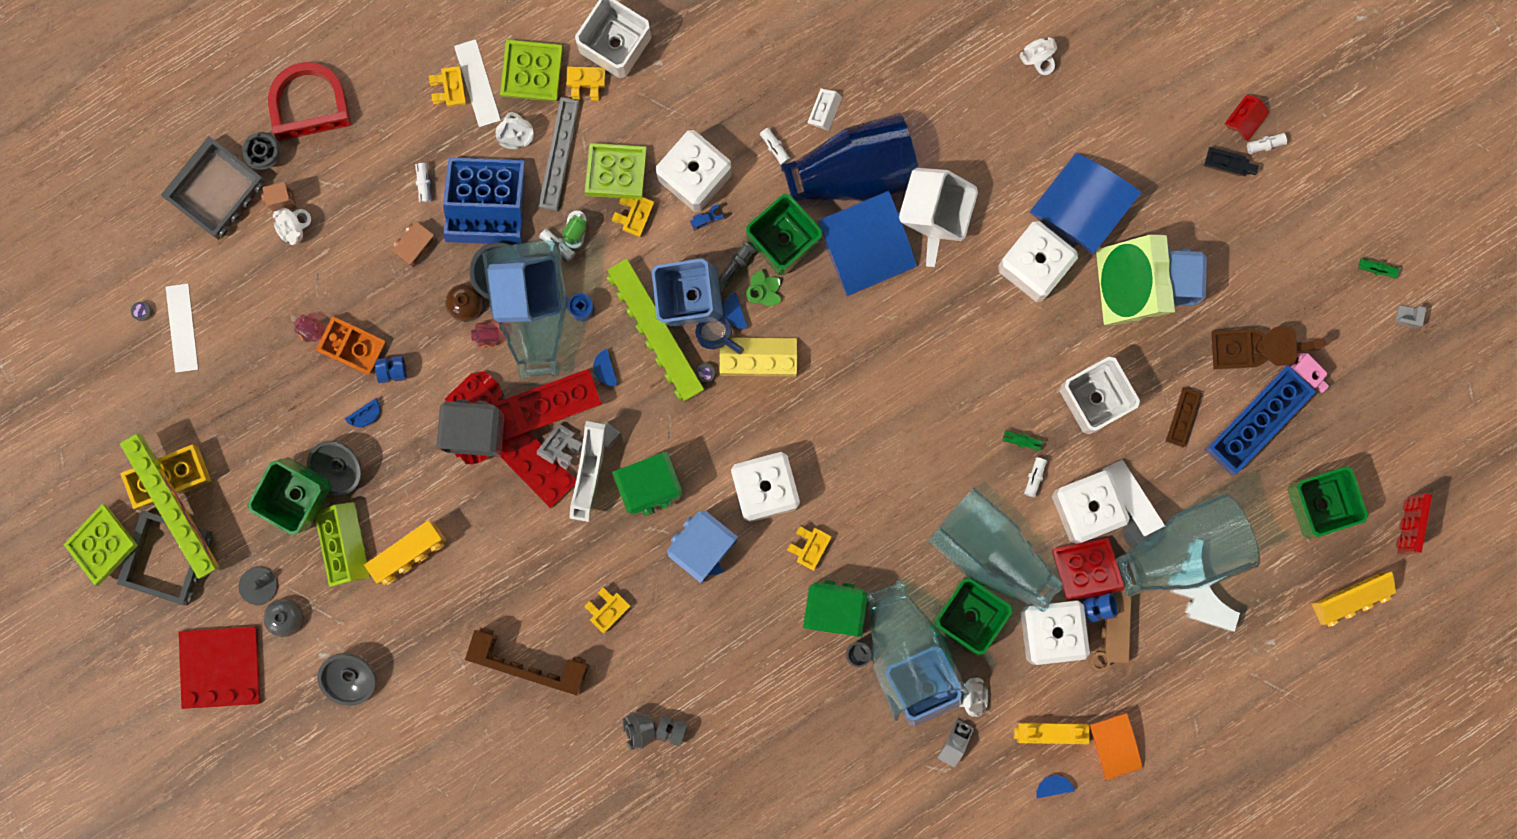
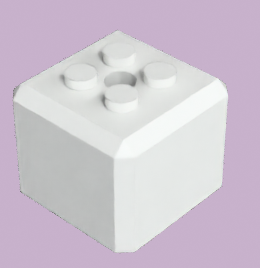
M599 0L575 35L580 54L618 78L628 75L652 38L648 20L616 0ZM617 38L621 42L618 47H612L610 41Z
M695 130L687 131L656 166L658 181L694 212L702 211L732 176L731 161ZM691 162H696L699 164V169L692 172L688 169V165Z
M916 168L910 176L899 220L901 223L929 238L962 241L965 239L978 195L977 186L949 170Z
M1040 221L1031 223L998 265L1000 274L1035 302H1041L1078 259V254L1074 248ZM1042 253L1046 258L1045 262L1038 263L1035 260V255Z
M1107 357L1067 379L1061 384L1059 390L1082 432L1089 435L1138 408L1140 402L1119 363L1113 357ZM1093 393L1100 394V403L1092 402L1091 395Z
M778 452L734 464L731 473L744 520L751 523L797 510L800 500L789 459L785 453ZM762 481H769L771 483L769 491L764 492L760 489Z
M1106 470L1054 490L1052 495L1069 541L1075 544L1128 524L1130 519L1112 473ZM1090 501L1098 503L1099 509L1096 512L1089 510L1088 504Z
M1069 601L1025 606L1022 609V629L1026 660L1033 665L1085 660L1089 656L1084 605L1081 602ZM1055 627H1060L1063 630V635L1059 639L1055 638L1052 634Z

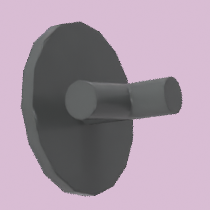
M251 568L245 571L239 581V593L249 604H266L271 601L277 591V580L274 574L266 568Z

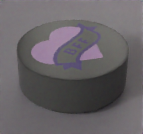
M137 302L131 308L132 317L138 321H146L152 314L151 307L145 302Z
M701 364L696 370V376L699 381L709 383L715 377V369L710 364Z

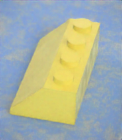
M731 338L732 341L744 348L742 354L736 353L726 345L720 348V376L796 377L797 338Z

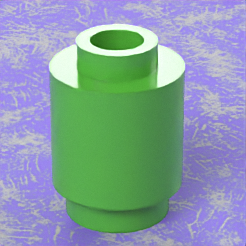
M574 215L573 219L570 218L561 234L564 236L563 240L570 245L578 244L587 229V222Z

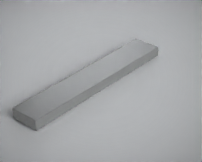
M560 98L538 206L541 209L558 212L580 103L579 100Z

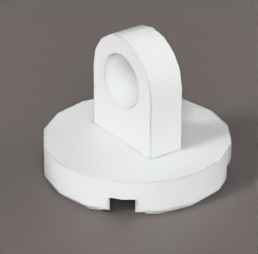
M1048 37V40H1044V38L1035 40L1024 48L1025 52L1020 53V58L1025 65L1034 64L1040 74L1048 75L1055 69V62L1051 55L1056 51L1057 44L1050 37ZM1042 62H1050L1046 69L1040 68Z
M510 112L505 116L495 132L499 144L507 149H519L523 145L525 147L532 142L534 137L532 125L514 112Z
M281 208L273 214V219L275 218L276 220L274 227L282 240L285 242L289 241L291 245L297 244L302 240V230L311 222V216L306 210L299 209L291 212L289 209ZM297 215L302 216L305 220V223H300L297 219Z
M970 678L966 682L965 687H959L963 693V701L959 707H965L966 712L971 717L982 716L984 714L982 711L986 710L988 704V691L986 687H983L982 683L984 681L980 678Z

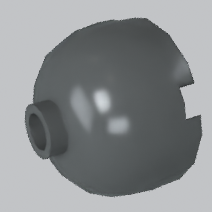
M279 599L269 604L264 612L263 620L267 630L274 636L288 637L299 631L302 627L304 616L296 602L288 599Z

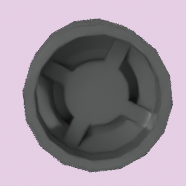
M861 642L850 644L845 653L848 663L854 667L866 666L872 657L870 648Z
M662 715L655 739L663 742L669 740L670 744L681 747L688 723L681 720L674 722L673 718ZM668 727L673 728L671 734L666 732Z

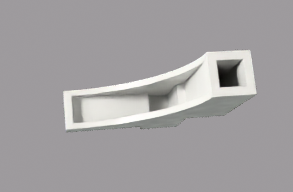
M586 421L578 475L570 505V519L589 522L603 462L605 424Z
M1193 539V542H1189L1187 547L1188 558L1182 564L1181 571H1183V575L1177 573L1174 577L1171 576L1168 584V587L1171 588L1170 592L1191 599V602H1188L1186 605V618L1235 632L1240 613L1223 604L1209 587L1202 565L1204 541Z

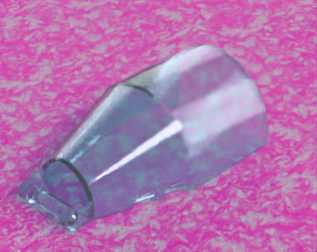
M555 241L521 243L491 249L482 253L491 312L487 268L490 264L528 257L552 256L555 259L561 303L559 314L534 321L498 323L517 362L521 379H526L528 376L549 374L559 376L557 357L568 301L560 243ZM548 362L550 364V367L527 369V364Z
M975 488L956 506L927 541L968 578L1028 605L1032 603L1042 612L1049 608V603L1053 597L1063 588V583L1052 574L1042 558L1036 556L1030 548L1032 546L1029 541L1026 542L1021 536V529ZM1047 585L1050 590L1043 597L1040 593Z
M1228 493L1174 514L1164 524V527L1156 530L1148 539L1145 538L1128 554L1116 558L1126 587L1124 590L1126 596H1133L1143 591L1202 589L1258 568L1260 564L1259 547L1252 526L1239 503ZM1128 563L1131 565L1136 585L1134 586L1127 567Z
M901 580L895 581L896 584L872 593L871 591L866 592L871 614L873 669L894 721L898 720L900 713L905 709L931 696L953 690H961L964 695L968 694L946 638L908 596Z

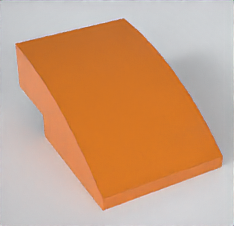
M332 316L315 351L369 375L385 341Z
M1127 713L1089 724V730L1094 742L1093 745L1105 780L1142 769L1139 751Z

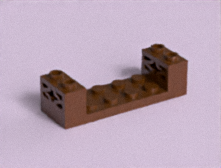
M481 627L480 630H474L465 657L466 661L576 696L580 695L589 668V664H585V659L579 657L568 659L562 679L560 680L561 676L552 673L546 676L541 674L542 670L533 667L527 670L523 668L524 665L513 661L508 664L505 663V658L495 655L491 657L498 636L493 634L494 630Z

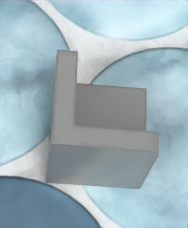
M1398 306L1395 324L1415 329L1422 327L1426 308L1421 306L1416 308Z
M606 421L604 445L609 449L621 434Z

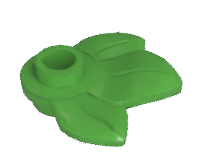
M762 270L754 273L751 277V286L746 291L747 299L751 303L757 304L761 302L765 306L778 304L781 298L775 292H777L781 280L776 277L765 278ZM754 291L759 292V296L756 298L752 296Z

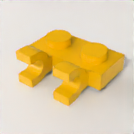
M460 66L441 69L442 74L429 76L431 87L443 84L445 93L431 94L433 105L446 102L447 107L466 105Z
M567 67V87H572V99L580 101V87L591 88V101H599V88H605L606 70L599 67Z
M642 197V200L620 198L619 204L630 207L628 217L615 212L612 221L624 225L622 231L640 238L654 202Z
M799 526L796 534L808 540L803 549L790 543L787 551L799 556L796 562L814 571L831 536L816 528L810 532Z
M603 587L598 594L607 603L600 610L591 601L584 607L593 615L590 621L604 634L630 605L618 593L612 596Z

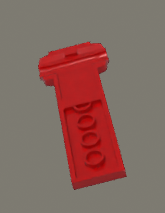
M588 368L490 405H495L505 415L503 442L599 407L602 403ZM455 453L456 458H461L465 464L470 465L483 462L489 457Z
M482 371L475 375L471 373L444 400L446 402H456L457 399L468 400V402L486 401L488 404H493L499 401L503 396V392L498 382L489 373ZM530 432L503 441L500 457L550 509L575 486L576 479L566 469L561 467L557 460L552 464L537 455V450L542 444Z

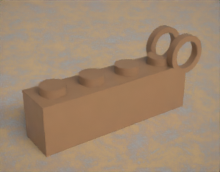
M1124 585V590L1112 593L1117 603L1118 616L1107 620L1104 619V627H1101L1100 630L1103 646L1100 647V652L1092 653L1088 659V664L1094 671H1106L1110 666V662L1129 663L1132 585ZM1098 655H1101L1105 661L1101 668H1097L1094 665V659Z

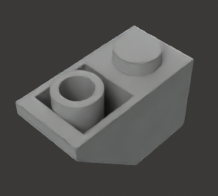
M957 719L940 750L938 759L955 768L966 750L974 728Z

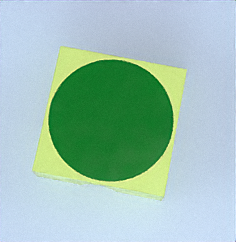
M1147 235L1096 250L1104 325H1123L1140 321L1145 317H1157L1175 312L1173 289L1169 275L1170 262L1167 235Z

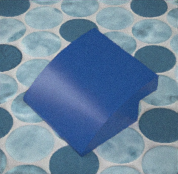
M1075 153L1029 213L1073 247L1078 243L1093 255L1142 192L1100 164Z
M448 159L443 199L445 214L443 234L445 242L481 244L499 242L509 245H521L525 160Z
M889 191L818 220V226L822 230L825 240V247L847 296L917 267L907 235L899 220V214Z

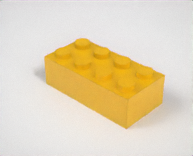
M192 444L157 458L178 495L212 482L200 449L196 445ZM134 468L120 473L133 509L142 510L155 505Z
M428 520L364 564L376 584L388 586L397 580L396 576L398 574H406L413 569L411 565L425 561L429 557L427 554L442 549L445 546L443 543L447 540L435 522Z

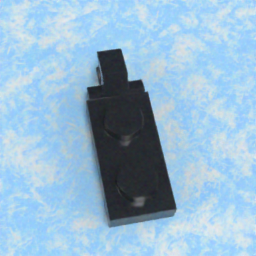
M1212 147L1208 148L1204 167L1244 177L1246 174L1256 175L1259 166L1250 164V159H1247L1246 156Z

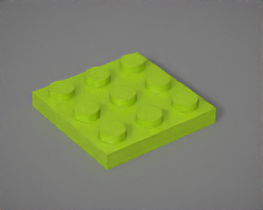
M506 40L500 96L557 102L563 45Z
M590 143L585 196L642 200L647 147Z
M101 504L64 544L95 586H100L138 546L105 504Z

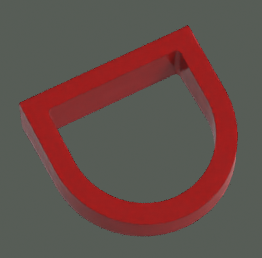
M312 62L297 63L280 72L272 82L268 93V108L273 135L277 141L352 126L344 89L337 76L327 67ZM304 75H315L331 84L334 89L337 113L283 124L280 112V98L284 88L292 80Z

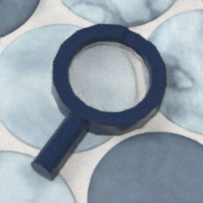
M724 317L717 321L697 324L695 334L698 343L702 347L718 349L726 345L738 354L743 353L744 348L731 340L732 330L730 323Z

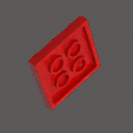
M1424 493L1409 496L1405 499L1403 504L1405 514L1399 526L1401 535L1396 542L1397 553L1404 555L1422 553L1432 495Z
M1109 537L1052 549V555L1067 602L1124 590V584Z

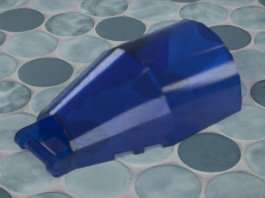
M901 113L844 128L797 161L783 164L780 167L785 174L790 195L796 202L804 199L863 202L887 191L891 195L907 190L911 173L914 169L918 168V163L904 117ZM797 169L803 190L801 193L797 191L791 170Z

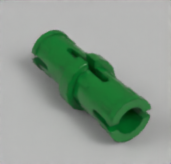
M1361 258L1358 264L1359 270L1372 272L1376 276L1383 275L1396 279L1399 273V267L1383 264V261L1376 262Z
M1008 430L1004 431L1005 436H1003L1002 442L1018 445L1019 448L1027 447L1037 451L1041 450L1039 445H1042V439L1029 437L1025 433L1018 434Z

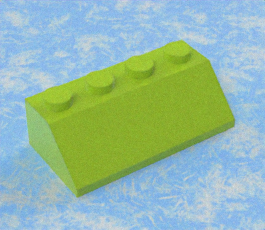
M354 502L337 504L322 509L315 518L329 587L370 578L369 572L364 566L367 563L365 548L362 542L361 529L357 517L358 513Z

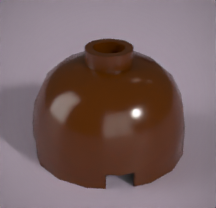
M459 284L449 290L445 305L447 312L452 318L458 321L470 322L481 315L484 299L472 285Z

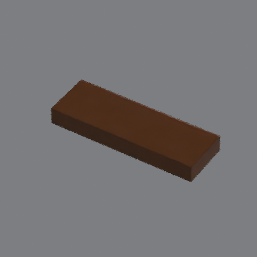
M1185 387L1182 388L1165 442L1182 448L1185 447L1202 393Z

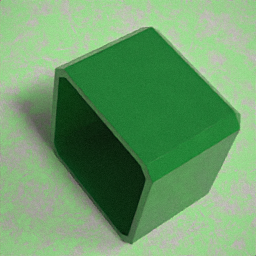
M782 194L746 227L747 241L778 275H786L821 243L822 230L790 194ZM787 234L789 241L785 244L780 243L778 240L779 235Z
M667 451L612 472L626 511L635 517L642 514L645 517L656 513L655 509L660 507L663 510L674 506V502L681 500L684 494Z
M290 457L272 461L265 470L247 506L251 513L290 535L298 534L311 528L332 489L331 481ZM295 488L301 492L299 499H295L292 496V491Z
M1347 466L1291 483L1287 489L1302 535L1308 539L1321 537L1365 523L1368 518L1353 469ZM1321 498L1327 502V506L1323 510L1317 506V502Z
M971 578L959 580L934 617L933 625L975 655L985 654L1011 616L1012 608L1005 601ZM973 611L976 617L973 622L965 620L966 612Z
M823 580V583L814 582L808 587L802 628L862 637L868 598L867 593L863 589L854 588L855 584L843 583L842 586H837L835 581Z

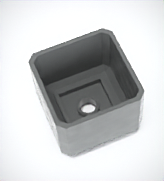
M457 399L456 402L445 401L440 405L436 448L445 453L501 456L505 415L495 405H490L486 401H476V404Z

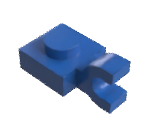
M718 204L711 207L709 214L703 215V213L692 217L693 220L690 223L694 231L711 224L713 221L724 219L722 214L719 216L714 215V211L719 209Z

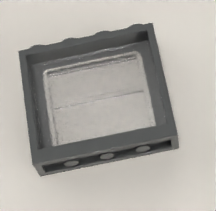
M208 136L163 191L161 196L219 240L220 237L223 238L228 233V227L232 222L235 223L240 218L241 211L250 206L254 195L262 191L266 181Z

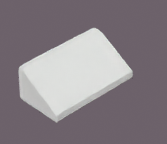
M821 88L807 123L829 131L842 96L836 91Z

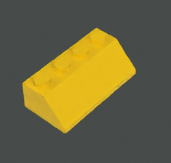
M1392 571L1378 573L1311 603L1320 624H1327L1328 627L1339 623L1338 619L1344 616L1348 619L1357 615L1355 611L1360 609L1366 611L1374 607L1373 603L1378 601L1384 603L1391 600V595L1396 594Z

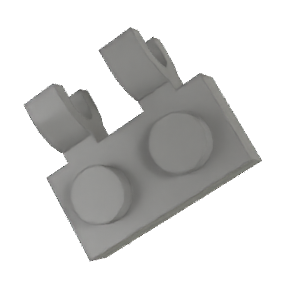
M558 423L537 450V455L552 464L557 460L559 465L567 470L571 464L572 457L562 451L565 447H568L570 452L577 456L581 451L583 443L573 439L575 433Z

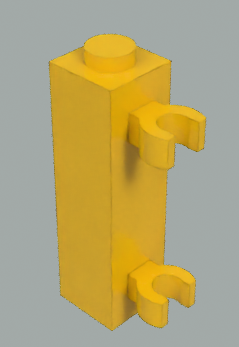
M1017 723V727L1013 729V737L1017 739V743L1089 744V724Z

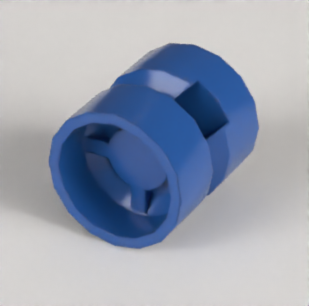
M581 293L575 294L568 302L569 312L574 319L584 322L592 318L595 308L589 296Z
M403 356L392 357L391 360L387 358L375 360V370L379 384L388 383L391 379H394V381L407 379L406 364Z
M1112 593L1099 595V598L1094 596L1083 600L1085 617L1089 623L1101 621L1102 617L1107 620L1118 616L1117 603Z

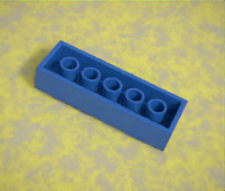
M1289 365L1283 367L1204 450L1231 476L1238 474L1316 391Z

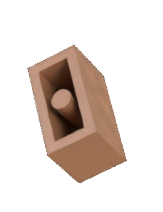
M282 182L262 187V202L273 212L281 208H297L293 189L287 183Z
M417 221L414 224L411 223L406 228V234L402 239L399 238L394 243V249L392 250L411 267L416 265L437 239Z

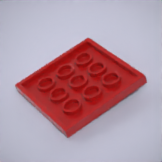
M257 626L178 631L181 709L261 704Z

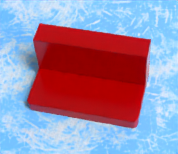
M1246 94L1224 124L1227 128L1239 132L1242 138L1248 141L1267 117L1269 110L1261 99Z

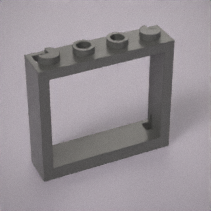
M142 510L132 537L138 546L126 557L117 584L180 605H188V602L190 603L191 598L194 596L193 587L199 581L191 566H189L179 597L131 582L152 520L166 524L161 515ZM197 527L207 546L210 547L212 532Z

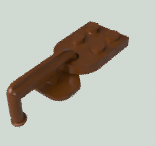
M1275 327L1267 335L1256 329L1211 331L1213 370L1255 368L1264 364L1267 359L1276 366L1291 365L1297 359V351H1318L1325 347L1326 342L1323 338H1317L1314 342H1296V333L1290 327Z

